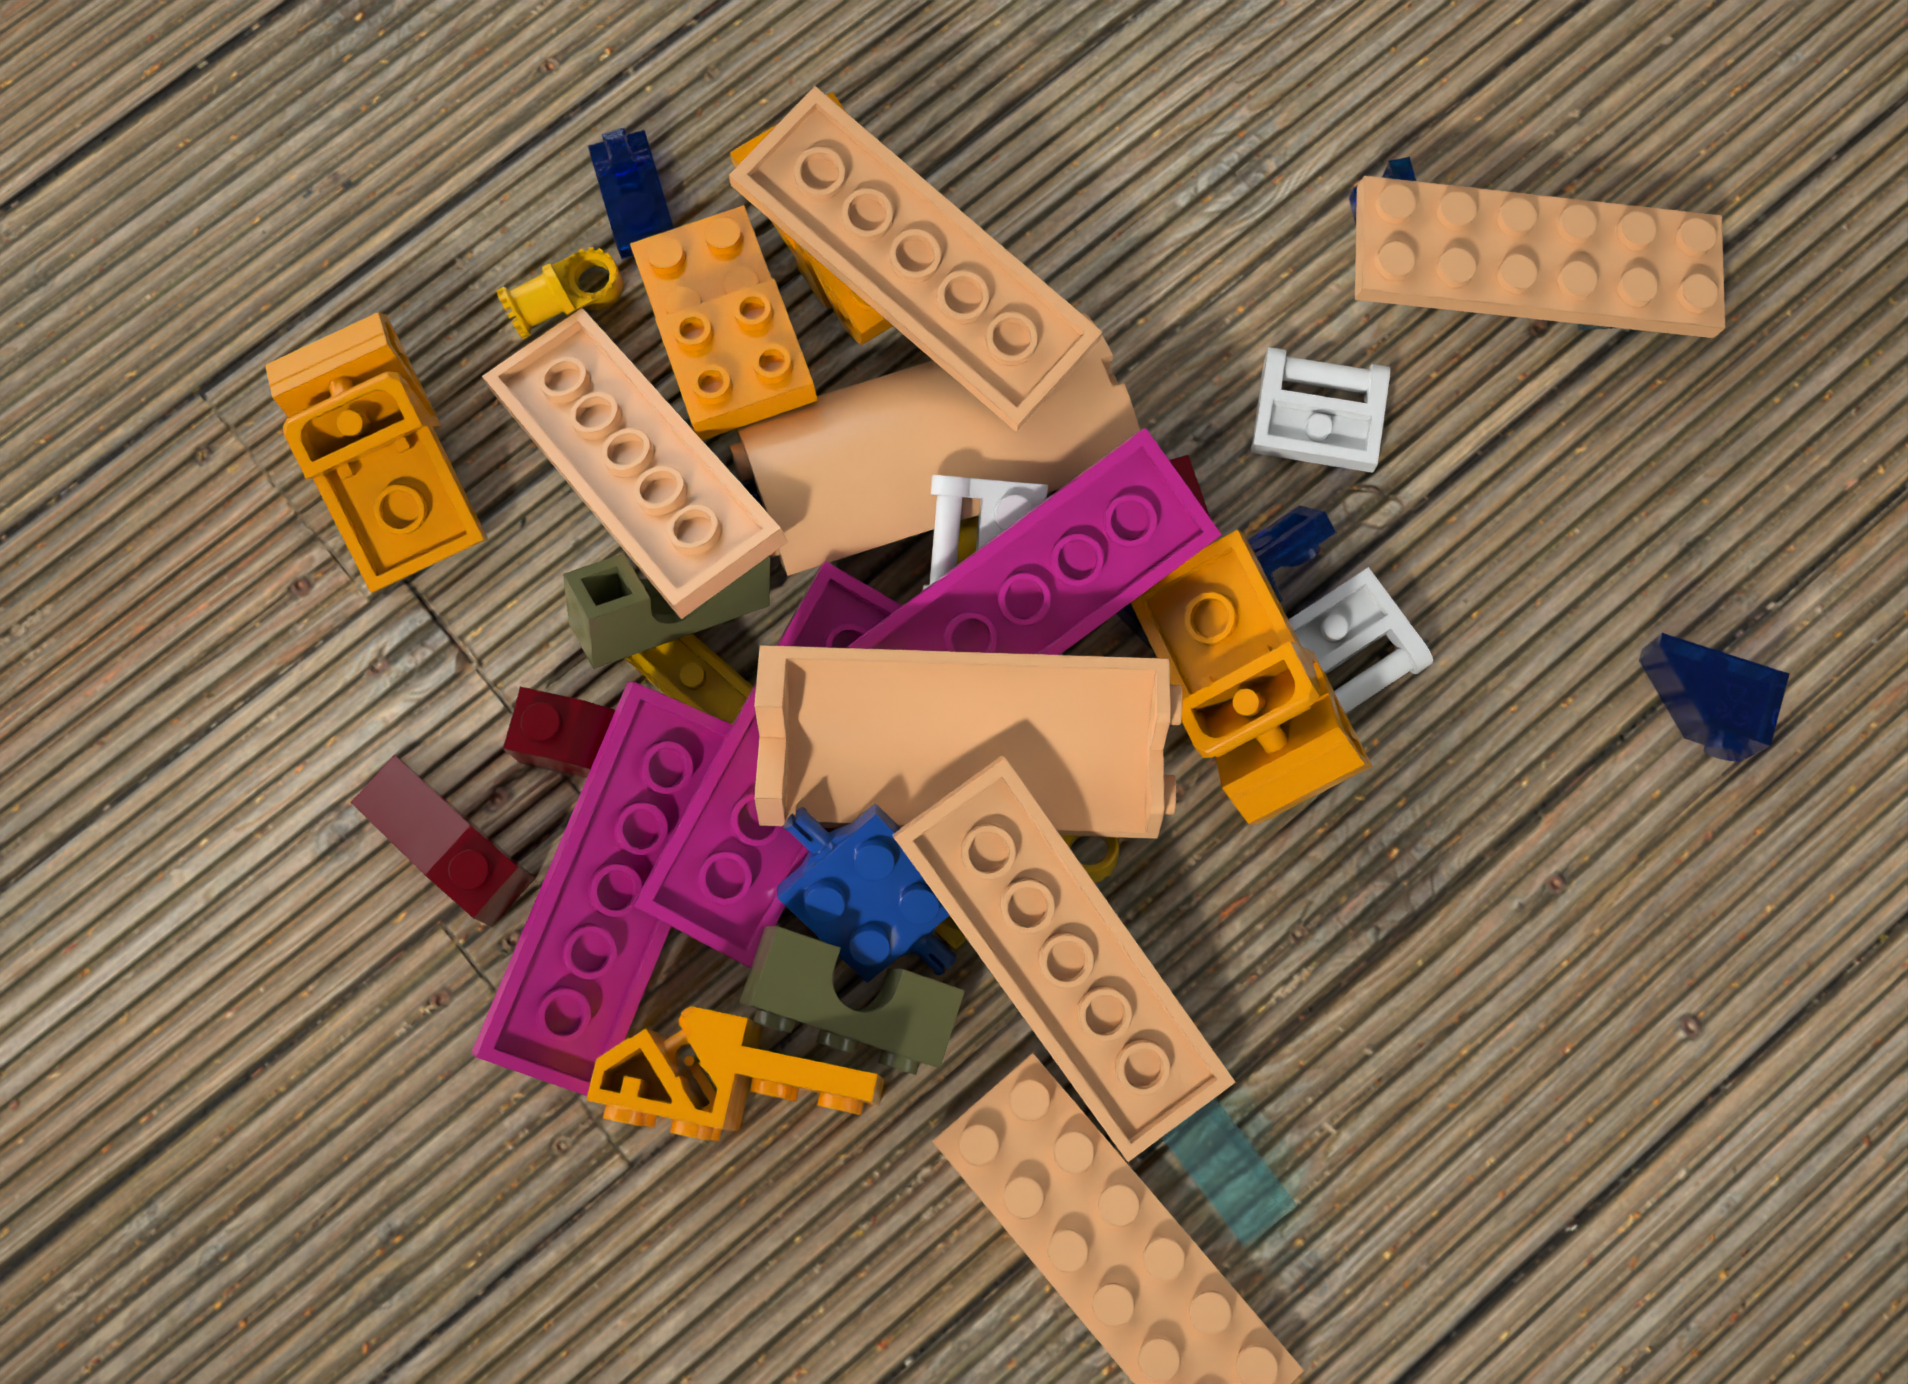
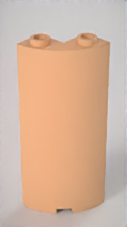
M1082 314L1095 325V323L1091 320L1089 316H1087L1086 314ZM1101 336L1100 341L1017 432L934 360L817 396L818 401L737 428L740 442L729 445L739 479L740 481L752 479L761 498L763 508L781 527L787 539L785 545L769 555L770 558L779 556L787 576L820 566L825 561L830 563L933 530L937 495H931L932 475L1048 485V493L1061 489L1140 430L1125 383L1118 384L1116 377L1112 373L1110 361H1113V354L1104 337ZM962 498L961 520L979 515L980 499Z
M760 645L754 705L759 731V749L754 799L760 826H784V823L792 813L796 817V810L804 807L823 828H840L851 824L876 803L902 828L1000 756L1007 759L1060 835L1157 839L1163 816L1174 815L1176 779L1175 775H1164L1163 749L1169 725H1180L1182 687L1181 685L1170 684L1169 659Z

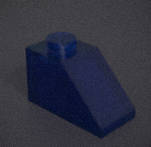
M1661 633L1642 649L1639 662L1684 739L1705 745V753L1726 761H1742L1744 758L1747 759L1771 746L1789 673L1665 633Z

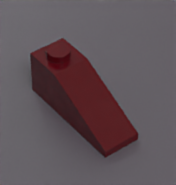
M520 686L503 749L520 764L587 778L615 710L585 700Z
M396 755L386 763L350 802L429 880L472 918L491 927L495 925L536 879Z

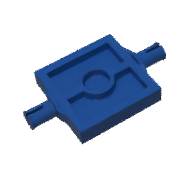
M876 803L851 824L834 829L832 832H827L804 807L796 810V817L793 813L784 823V829L789 831L809 852L802 865L777 885V898L823 942L840 947L838 956L864 981L868 983L897 958L910 952L918 955L938 976L945 973L944 966L948 970L952 967L956 960L955 953L951 952L933 934L936 927L950 915L894 839L892 834L901 828Z

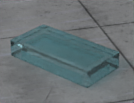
M1216 1098L1160 1138L1242 1247H1246L1298 1206Z

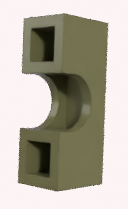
M625 553L563 574L569 625L593 669L770 606V556L683 619L676 614L648 579L638 578Z
M765 926L739 1002L757 1009L753 1022L792 1034L795 1022H799L820 1029L816 1040L817 1043L854 1055L859 1042L882 1050L878 1063L914 1075L917 1074L920 1063L941 1068L965 990L904 969L887 968L881 989L876 998L868 1005L852 1010L840 1001L833 986V971L841 949L840 947L778 926Z

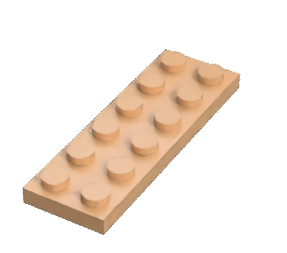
M816 86L804 96L729 174L730 184L734 189L1016 432L1101 339L1103 332Z
M1364 175L1357 186L1355 300L1715 338L1725 329L1722 215Z
M583 308L577 310L482 376L493 394L681 619L787 543L781 527Z
M1000 756L892 834L1127 1162L1236 1083L1005 757Z
M1033 1053L932 1141L1134 1384H1291L1304 1372L1303 1368Z

